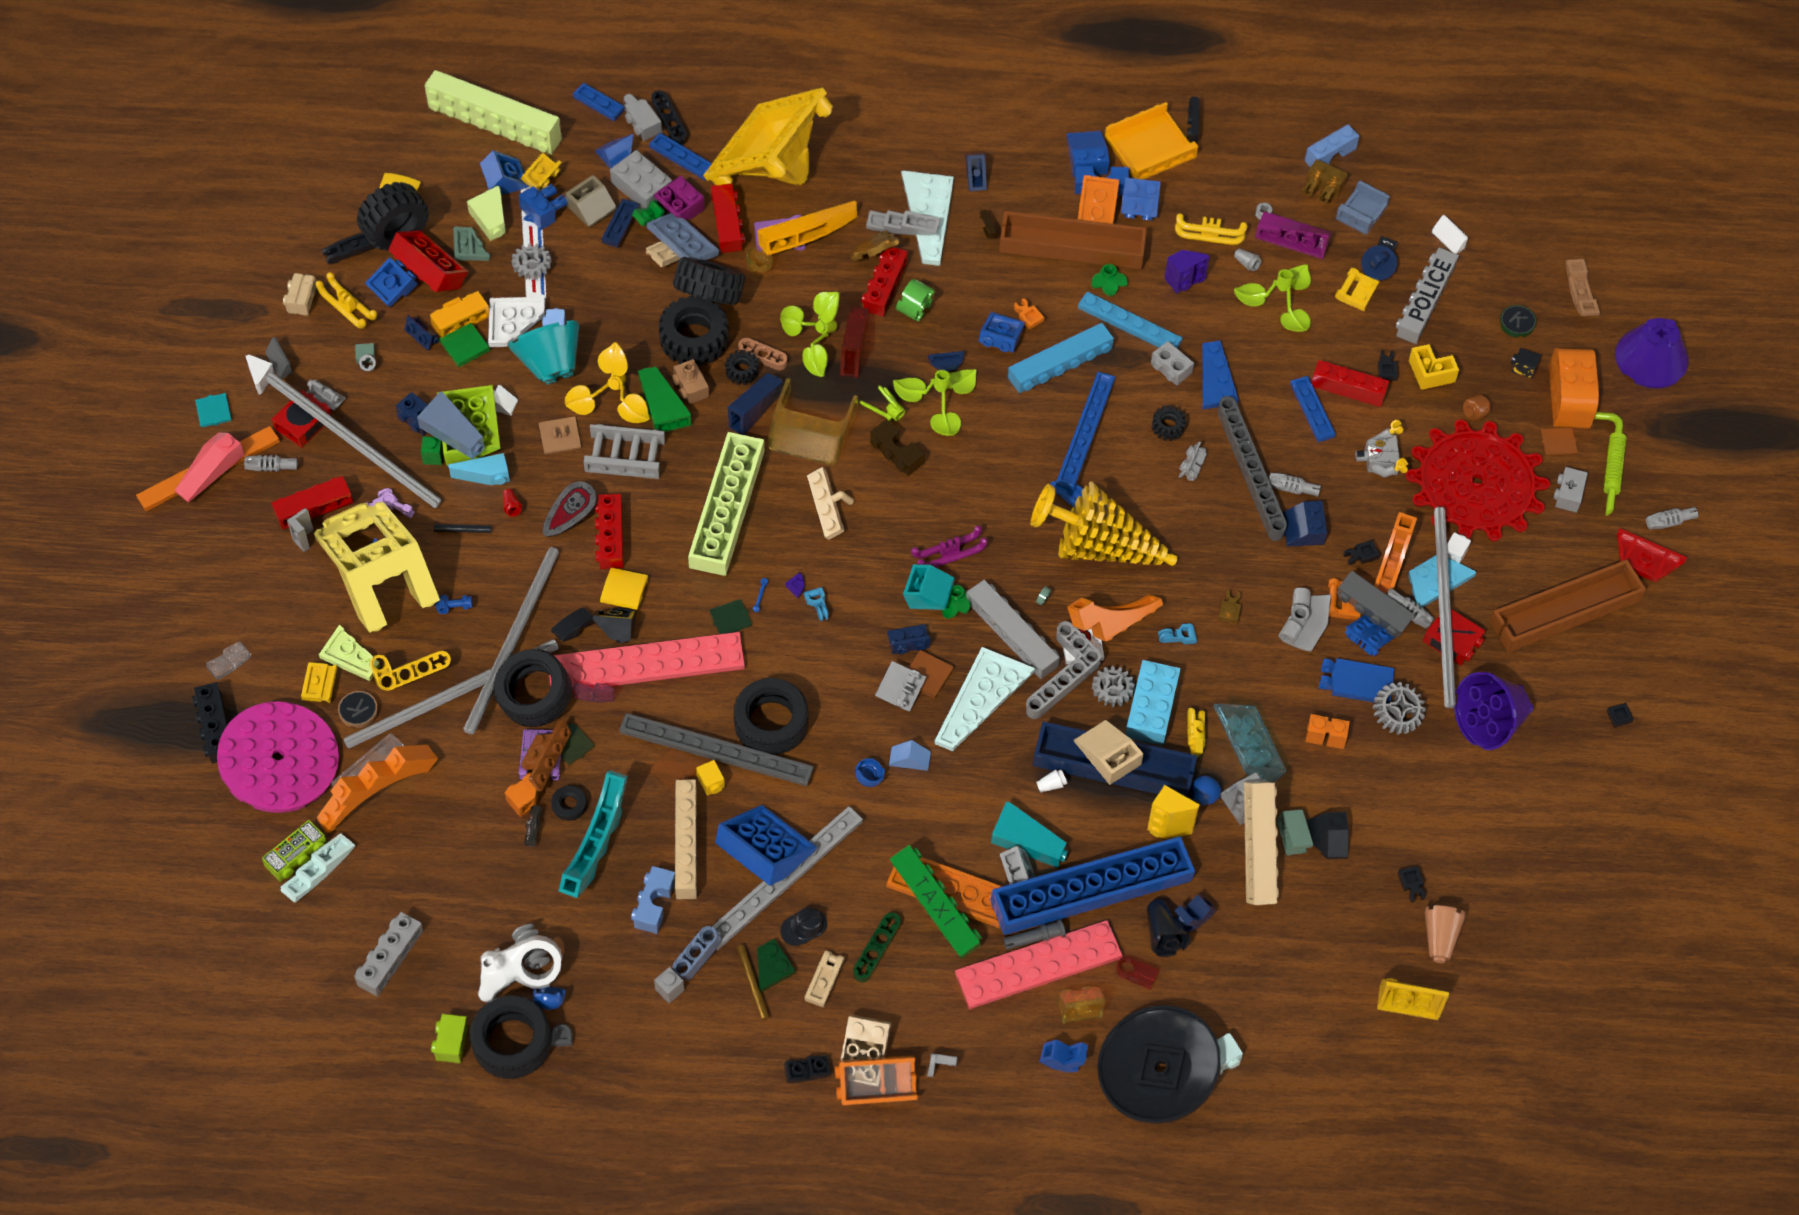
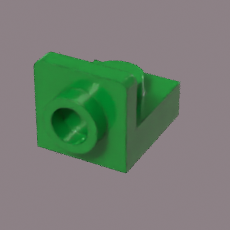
M653 200L648 208L635 209L632 215L641 226H647L648 222L662 217L664 210Z

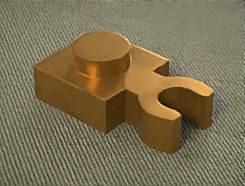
M1230 590L1227 591L1226 601H1222L1218 621L1238 623L1241 604L1237 603L1240 601V592L1237 593V597L1232 598Z

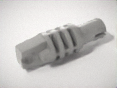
M263 455L246 456L244 467L247 470L262 472V470L264 472L268 470L270 472H273V470L278 472L285 469L297 470L298 458H281L279 455H275V457L273 455L269 457L268 455H264V457Z
M1271 473L1268 479L1271 487L1298 495L1305 493L1318 497L1319 489L1321 488V485L1308 483L1303 478L1287 474Z
M1696 507L1684 510L1675 508L1648 516L1645 520L1649 529H1662L1680 525L1686 520L1697 519L1698 511H1696Z
M1393 588L1387 591V596L1415 615L1412 620L1414 623L1425 629L1431 625L1434 618L1424 608L1419 607L1409 597L1401 596Z

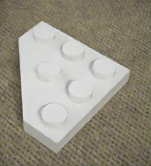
M545 297L490 298L489 347H508L510 341L513 340L514 342L518 336L525 333L545 316Z

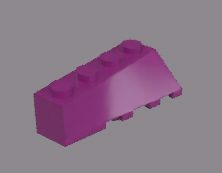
M1263 212L1255 238L1323 259L1332 232L1283 218L1273 213Z

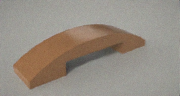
M1566 260L1569 288L1578 313L1581 316L1599 315L1600 311L1597 301L1592 297L1587 280L1588 270L1585 260Z

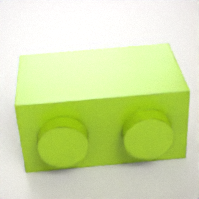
M441 1015V1020L437 1021L435 1032L438 1033L437 1040H433L432 1053H434L437 1061L461 1063L468 1030L467 1017Z

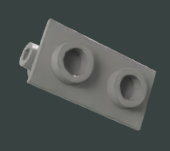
M311 379L307 384L309 389L306 393L313 394L319 402L326 403L333 411L346 399L317 380Z
M1201 442L1188 448L1186 452L1187 458L1180 466L1179 478L1183 475L1187 476V479L1190 481L1197 478L1201 469L1198 465L1201 466L1207 455L1205 448H1199Z

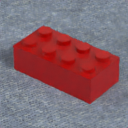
M421 230L396 232L388 249L394 255V258L404 263L407 269L413 271L420 280L426 282L430 289L435 292L460 289L468 273L462 265Z

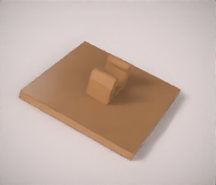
M575 416L539 422L544 454L581 448Z

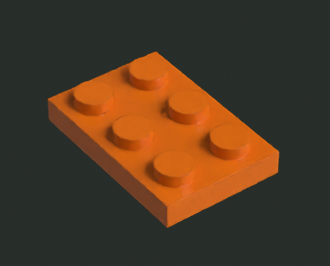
M1084 175L1078 220L1113 224L1119 180Z

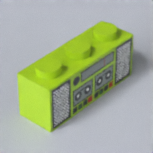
M308 820L262 857L265 867L279 882H282L284 879L291 877L297 868L306 864L312 854L327 844L324 834Z

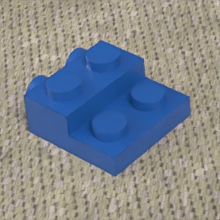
M1125 178L1121 209L1124 217L1135 218V215H1140L1144 220H1153V217H1157L1161 182Z
M390 257L365 282L389 307L402 295L406 297L418 285L414 281L417 277L410 271L406 273L403 270L405 266L399 260L395 262Z
M991 312L981 329L979 342L986 347L1000 348L1003 352H1014L1025 322Z

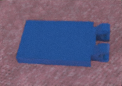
M1338 658L1336 663L1330 659H1323L1321 672L1332 673V677L1321 676L1319 689L1332 690L1333 696L1375 703L1374 698L1378 697L1377 693L1384 686L1389 687L1393 683L1394 668ZM1391 696L1387 697L1386 704L1391 702Z

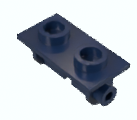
M408 315L404 330L429 351L432 343L437 344L439 342L438 335L431 329L426 330L427 326L419 318H411Z

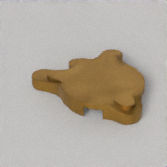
M888 230L882 231L856 246L850 258L852 261L863 259L862 255L864 254L872 257L887 248L898 245L900 241L893 234H889Z

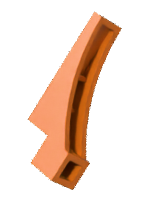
M1400 512L1374 585L1384 594L1390 588L1394 589L1417 521L1416 517Z
M1149 594L1129 604L1109 607L1097 606L1093 601L1080 598L1067 606L1073 627L1084 631L1092 629L1095 638L1109 641L1118 633L1127 630L1132 624L1141 621L1143 617L1155 612L1163 603L1161 598Z

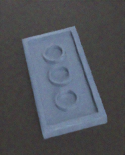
M672 213L647 223V228L680 258L691 257L708 260L719 255L718 248L685 219L676 218Z

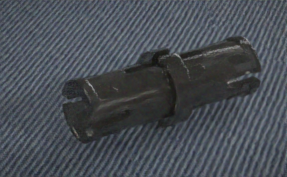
M533 805L530 807L529 819L525 825L527 830L524 845L535 847L537 845L538 832L542 826L540 821L543 808L541 806Z

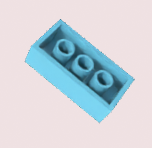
M1142 660L1127 723L1126 736L1138 741L1164 745L1181 668Z

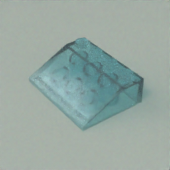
M1218 703L1213 705L1238 760L1247 775L1250 776L1257 773L1265 781L1275 782L1287 772L1256 706Z

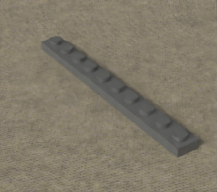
M628 713L625 714L620 727L621 734L803 786H808L813 772V766Z

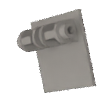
M892 661L875 696L910 712L927 677L921 675L916 670L908 669Z

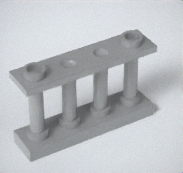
M590 424L591 438H595L592 456L584 457L585 472L659 479L660 467L659 463L655 462L658 444L665 445L664 431ZM602 439L613 440L610 458L599 457ZM621 441L632 442L628 460L618 459ZM639 442L650 443L648 461H637Z

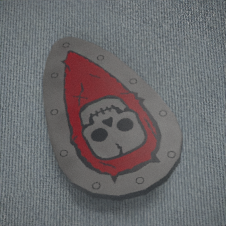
M581 481L567 486L551 507L544 523L543 534L546 537L559 535L589 515L597 502L594 488L590 484Z

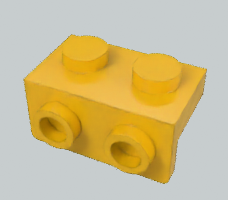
M542 153L520 179L530 187L534 186L537 190L541 187L544 189L550 183L549 178L551 176L555 177L561 169L558 167L562 162L558 160L555 163Z

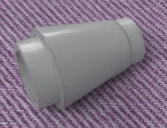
M1239 248L1234 254V258L1248 271H1256L1261 264L1259 256Z

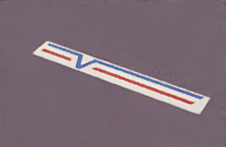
M529 186L528 188L522 189V190H521V193L524 192V191H526L527 189H529V188H531V187ZM522 211L524 246L528 247V244L531 243L532 247L538 244V247L541 248L543 246V230H540ZM541 273V278L535 276V279L532 280L531 276H529L528 279H525L526 297L546 298L544 273Z

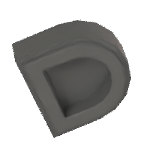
M560 1024L553 1028L551 1032V1047L572 1046V1032L567 1025Z

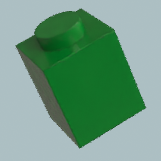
M423 436L421 446L423 464L442 465L444 453L442 441L436 437Z

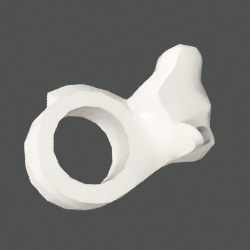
M535 935L503 951H500L499 948L494 951H486L481 956V984L478 996L484 1002H492L501 990L514 981L534 989L549 987V983L556 978L561 968L563 957L559 947L550 938ZM535 948L545 949L552 955L554 964L544 974H531L522 964V958L525 953Z

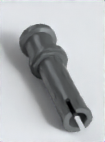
M1058 919L1057 922L1052 924H1041L1039 928L1003 937V942H1005V949L1008 950L1040 940L1049 941V939L1058 936L1065 937L1066 934L1062 920Z

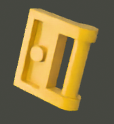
M1351 268L1342 288L1337 291L1335 297L1339 301L1364 311L1375 293L1379 281L1359 273L1355 268ZM1353 281H1358L1352 295H1347Z

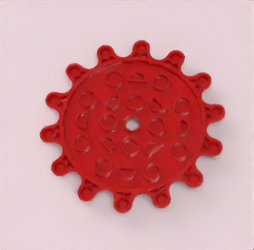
M1459 419L1454 424L1455 432L1453 434H1445L1438 428H1433L1429 431V437L1433 442L1432 447L1415 446L1412 448L1411 454L1413 458L1421 463V467L1409 469L1405 476L1408 482L1418 484L1422 488L1420 493L1413 496L1412 501L1416 507L1429 506L1434 510L1436 507H1443L1445 509L1446 523L1455 524L1458 527V534L1465 536L1467 539L1472 536L1473 531L1481 530L1486 533L1490 541L1496 542L1502 536L1501 528L1505 526L1513 528L1518 533H1522L1528 527L1523 514L1529 512L1538 515L1545 509V505L1535 498V492L1548 489L1550 481L1545 477L1535 475L1533 469L1542 463V456L1538 453H1522L1520 445L1523 443L1524 438L1519 433H1513L1508 438H1502L1497 434V425L1492 421L1485 422L1481 430L1474 431L1470 429L1465 420ZM1473 479H1480L1482 481V484L1475 482L1473 483ZM1433 515L1431 518V522L1435 527V519Z

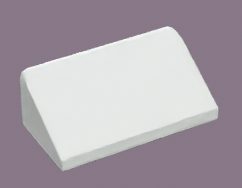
M1443 215L1433 228L1432 233L1454 254H1457L1465 249L1468 237Z

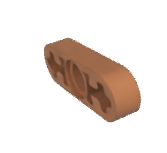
M743 338L738 343L739 353H741V350H744V353L748 350L750 355L753 353L755 358L757 357L758 362L775 370H783L787 366V356L779 350L750 338ZM761 351H765L768 353V355L765 357H760L758 353Z

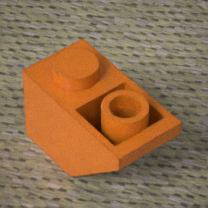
M531 773L526 774L520 782L512 784L505 791L506 801L520 818L537 806L539 791L529 781Z

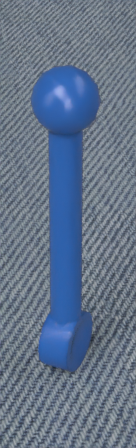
M766 578L761 579V589L756 605L753 606L754 612L760 611L761 598L765 586L768 585V579Z

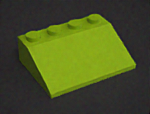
M493 385L442 392L483 437L484 449L474 459L500 449ZM442 441L446 466L473 460Z

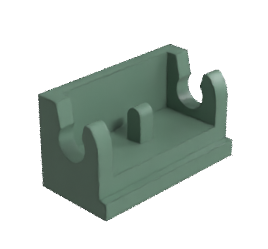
M1303 810L1282 811L1276 822L1286 855L1290 856L1307 852L1306 848H1311L1313 842Z

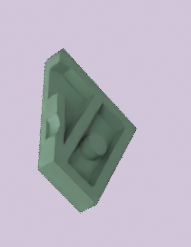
M472 227L453 228L455 260L489 261L490 254L485 252L482 242L476 237Z

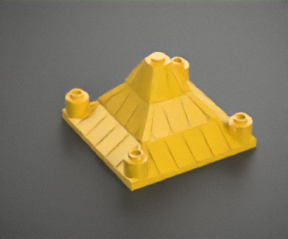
M819 88L758 104L704 173L705 179L707 181L712 180L715 185L731 184L733 178L730 175L739 174L744 176H767L768 178L793 185H801L806 182L809 174L807 146L813 125L812 119L815 113L819 117H826L832 112L833 105L825 97L827 92L824 88Z

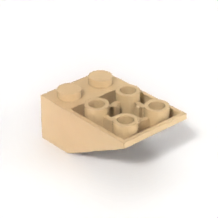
M1106 720L1074 740L1109 785L1142 764L1143 753L1132 739Z
M850 1015L841 1060L885 1058L892 1022ZM880 1064L848 1067V1080L878 1086L880 1081Z

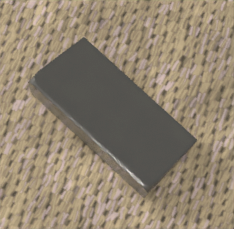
M273 337L266 349V355L270 363H272L276 374L282 379L291 375L292 369L279 342Z

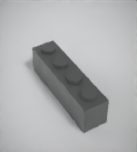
M1353 571L1349 573L1338 587L1336 594L1341 601L1350 603L1358 613L1367 615L1372 623L1384 627L1385 631L1391 636L1400 638L1415 616Z

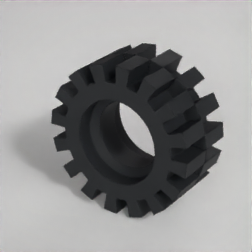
M736 350L735 355L731 353L730 357H727L725 361L727 378L731 379L732 383L736 381L737 385H740V382L746 385V381L749 384L752 383V379H756L759 371L757 357L755 358L753 353L750 355L748 350L746 353H744V350H741V353H738V350ZM739 364L748 365L749 368L744 371H739L735 369V366Z
M1168 405L1167 409L1165 406H1162V410L1158 408L1157 412L1154 413L1152 430H1154L1153 433L1155 435L1158 434L1159 439L1164 437V441L1169 438V441H1173V437L1177 440L1179 436L1183 435L1186 416L1182 414L1183 411L1181 409L1177 411L1178 407L1176 406L1174 409H1171L1172 405ZM1172 420L1176 425L1167 427L1162 424V421Z

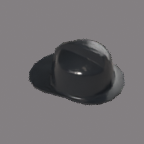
M809 907L803 908L783 922L780 934L787 944L799 946L823 934L827 928V920L821 911Z

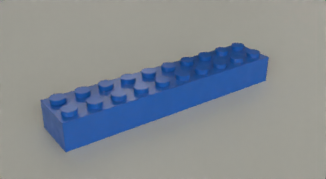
M1180 836L993 889L990 901L1002 933L1007 935L1191 882L1195 870Z

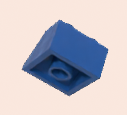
M493 150L480 163L489 190L499 186L500 193L503 195L529 187L520 179L524 171L519 159Z

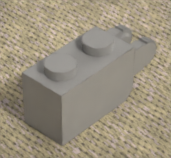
M626 94L624 97L625 119L628 124H632L636 135H640L643 141L662 133L661 121L647 101L642 99L637 101L633 95Z

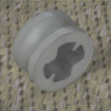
M1260 203L1256 208V217L1259 220L1263 214L1261 210L1272 213V207L1268 203Z
M365 354L360 358L359 366L364 371H371L376 366V359L371 354ZM366 358H370V361H373V364L369 365L368 368L365 367L366 364L363 365V361Z

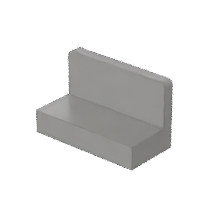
M305 508L287 520L292 539L303 552L310 549L306 535L313 531L309 512Z

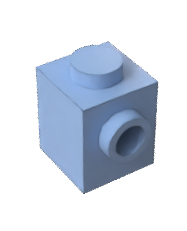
M546 309V317H543L542 320L543 326L559 322L560 326L566 325L565 309Z

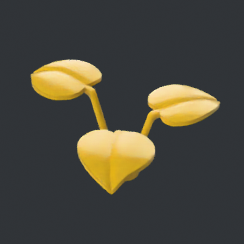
M617 342L603 350L598 357L600 369L604 373H611L608 382L593 394L590 393V389L587 386H575L565 397V405L577 414L587 415L595 408L593 397L607 387L613 390L620 389V400L622 403L618 406L617 410L624 420L631 423H643L651 418L648 406L640 395L629 394L624 399L625 386L623 384L626 382L625 373L628 370V362L624 351Z

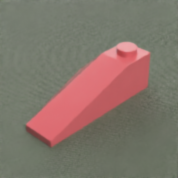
M217 433L203 445L175 489V492L189 503L244 456L241 443L229 433Z

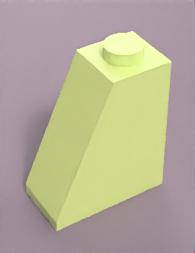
M499 186L467 201L469 213L490 241L506 233Z

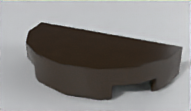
M981 210L980 219L983 220L986 226L983 227L985 236L988 239H994L997 237V231L987 210Z

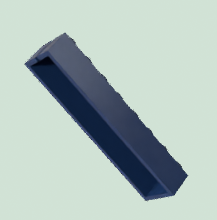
M1042 722L1033 766L1052 771L1061 769L1066 774L1108 783L1074 742L1076 738L1087 731ZM1134 742L1143 753L1142 764L1112 784L1159 794L1165 785L1188 798L1197 756Z

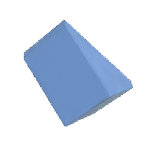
M912 740L892 746L889 766L928 771L931 751Z

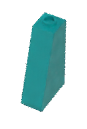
M1006 801L992 833L991 843L1008 850L1018 846L1027 852L1028 857L1059 868L1061 861L1065 862L1068 855L1066 842L1012 803Z

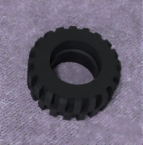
M392 182V184H385L382 188H377L374 193H370L367 199L361 203V208L358 209L357 223L359 229L372 246L380 250H388L396 232L416 231L425 228L429 217V209L412 185L404 182Z
M682 257L678 261L673 286L676 290L698 298L736 305L740 301L746 278L744 273L733 268L696 258Z
M688 296L685 299L684 297L679 298L677 302L673 301L669 304V308L666 307L663 310V314L659 319V337L663 352L672 361L675 362L677 360L678 364L694 359L697 365L704 366L707 362H713L715 357L718 359L722 352L726 350L727 343L729 342L728 319L725 311L722 310L719 304H714V301L694 298V296ZM694 324L702 325L709 329L708 333L697 338H688L678 333L685 326Z

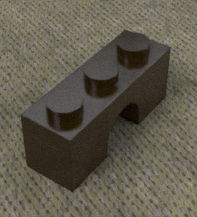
M886 419L870 431V443L875 449H879L888 461L891 460L900 472H904L909 476L924 464L925 453L913 442L906 447L896 446L895 443L899 441V430Z

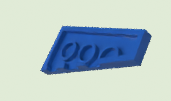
M1221 341L1203 343L1202 410L1219 407L1220 399L1224 396L1234 398L1238 404L1239 399Z

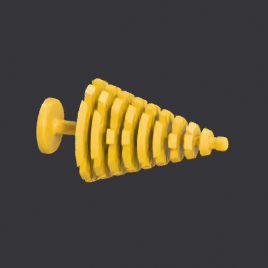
M1092 481L1089 482V487L1085 486L1081 491L1082 497L1078 496L1075 507L1073 506L1071 511L1053 504L1055 488L1051 484H1047L1035 504L1031 516V526L1038 528L1043 524L1048 515L1066 522L1063 530L1064 539L1061 538L1058 556L1060 559H1069L1070 556L1072 560L1083 558L1086 560L1103 561L1106 559L1107 562H1115L1116 557H1118L1119 563H1126V560H1130V563L1137 564L1142 559V564L1148 565L1154 559V565H1161L1163 562H1166V564L1174 566L1177 562L1176 555L1167 553L1168 548L1164 544H1161L1159 547V540L1155 536L1150 539L1151 533L1146 528L1142 531V525L1138 521H1134L1135 525L1133 526V517L1129 513L1125 514V510L1121 506H1116V502L1112 498L1109 500L1107 494Z

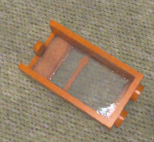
M914 1055L840 1060L839 1066H835L836 1079H840V1087H836L837 1100H841L842 1105L917 1100Z

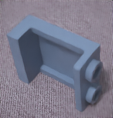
M1359 181L1347 202L1341 204L1338 208L1336 219L1367 235L1387 208L1390 196L1383 191L1371 187L1367 183Z

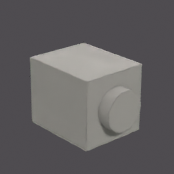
M670 967L654 980L655 990L668 1003H671L684 991L683 980Z

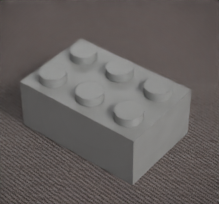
M637 150L610 169L611 183L633 202L638 203L641 208H648L653 200L660 204L654 197V194L672 182L667 175Z

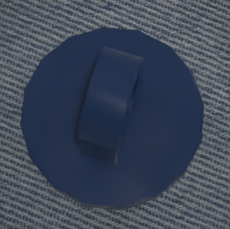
M1382 245L1373 246L1363 254L1361 260L1362 271L1368 277L1378 281H1385L1395 273L1397 257L1388 247Z

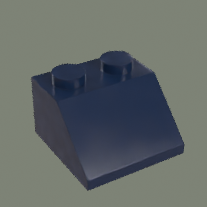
M1322 501L1302 502L1282 512L1287 523L1285 530L1287 547L1324 545L1327 529Z

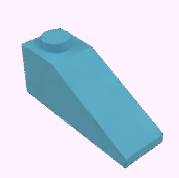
M504 453L448 465L451 478L487 485H501L505 482H510Z

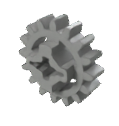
M529 243L528 247L522 245V250L516 249V254L512 255V267H514V272H518L519 277L524 275L525 279H528L531 276L532 280H534L535 276L541 278V273L547 274V269L551 268V256L549 251H545L544 246L539 248L538 244L532 247L531 243Z
M1112 666L1111 670L1104 667L1103 673L1101 671L1097 672V676L1093 678L1092 690H1094L1093 695L1098 696V702L1104 700L1105 706L1111 703L1112 707H1115V703L1122 706L1123 700L1127 703L1129 702V697L1133 696L1134 683H1132L1133 677H1128V671L1122 673L1121 667L1115 670L1114 666Z

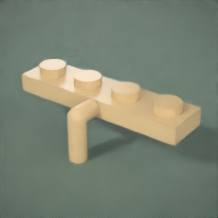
M821 467L807 475L824 536L830 540L844 532L836 502L841 499L851 505L854 499L843 491L833 495L827 471Z

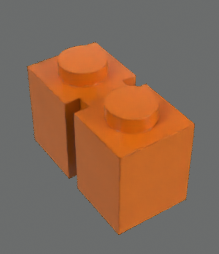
M1311 714L1305 742L1323 745L1325 735L1329 733L1326 746L1344 749L1350 721L1334 718L1328 721V717Z

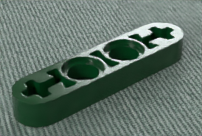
M887 913L883 917L853 968V977L856 981L861 983L867 982L889 948L901 926L900 917L896 913ZM895 920V924H892L889 931H887L888 921ZM879 935H885L888 940L881 944L877 942L876 938ZM870 951L876 952L878 957L875 960H870L866 956L867 953ZM866 963V974L863 973L861 976L859 975V971L863 970Z

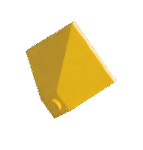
M1392 978L1382 979L1379 987L1377 1009L1438 1020L1449 997V992L1398 982Z

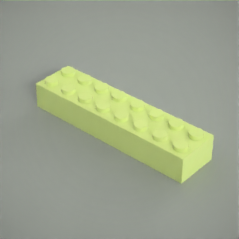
M436 70L425 84L428 107L434 111L442 112L449 117H455L465 123L476 125L481 129L489 130L496 135H502L512 141L515 140L525 146L533 147L551 155L562 140L559 117Z
M727 433L688 555L689 568L726 576L765 452L764 439Z

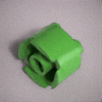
M916 279L911 280L904 289L902 301H898L896 310L920 322L924 315V309H929L933 302L932 297L935 290Z

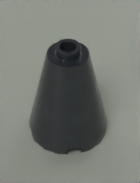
M1163 900L1151 901L1146 910L1153 953L1155 952L1158 957H1170L1176 955V951L1181 948L1185 950L1191 942L1189 932Z

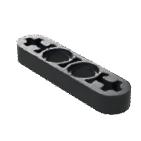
M661 90L653 92L651 95L652 105L670 139L680 145H684L687 142V133L667 94ZM664 109L670 110V113L663 114L661 111ZM676 122L677 125L671 127L668 125V123Z

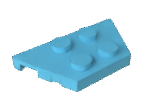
M1434 556L1410 570L1408 574L1409 581L1412 584V594L1415 597L1416 603L1422 608L1439 598L1437 556ZM1448 558L1449 592L1475 577L1476 572Z

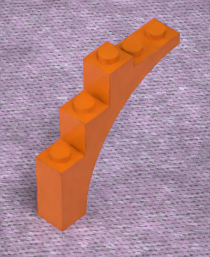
M428 745L394 747L385 761L367 762L358 776L340 777L331 790L333 796L316 819L326 833L333 832L353 809L376 792L409 776L428 773L438 760L437 756Z

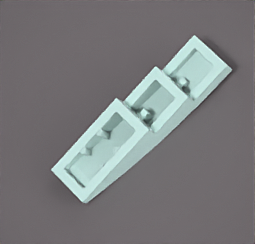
M340 833L314 852L311 860L296 870V876L281 886V892L296 903L328 876L355 848V844Z

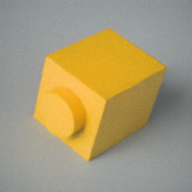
M714 760L696 767L697 778L706 795L719 793L725 788L724 778Z

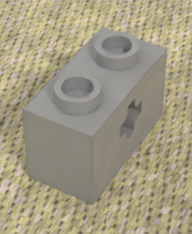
M1565 467L1563 474L1559 473L1557 484L1560 487L1559 489L1556 488L1553 497L1556 500L1555 507L1577 513L1582 500L1587 472Z

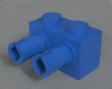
M553 184L540 191L533 186L519 194L520 209L540 230L555 222V211L568 205L563 195H560L551 202L547 200L549 197L557 194Z

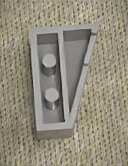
M1257 773L1242 779L1220 794L1221 799L1240 825L1245 823L1244 782L1265 781Z

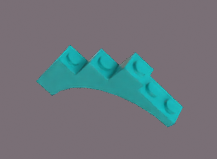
M611 770L606 773L594 816L575 857L562 874L559 892L578 898L594 880L598 861L607 852L610 835L619 826L622 813L621 804L628 776Z

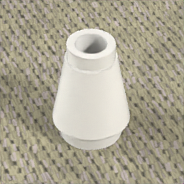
M1055 769L1036 783L1039 791L1042 793L1063 788L1067 781L1062 770L1056 771Z

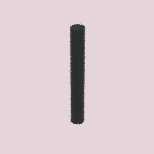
M434 524V532L491 533L492 526Z

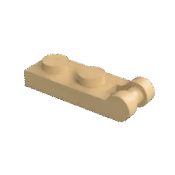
M825 950L805 995V1001L824 1008L839 971L844 964V956L832 955V952ZM828 962L833 963L834 967L827 965Z

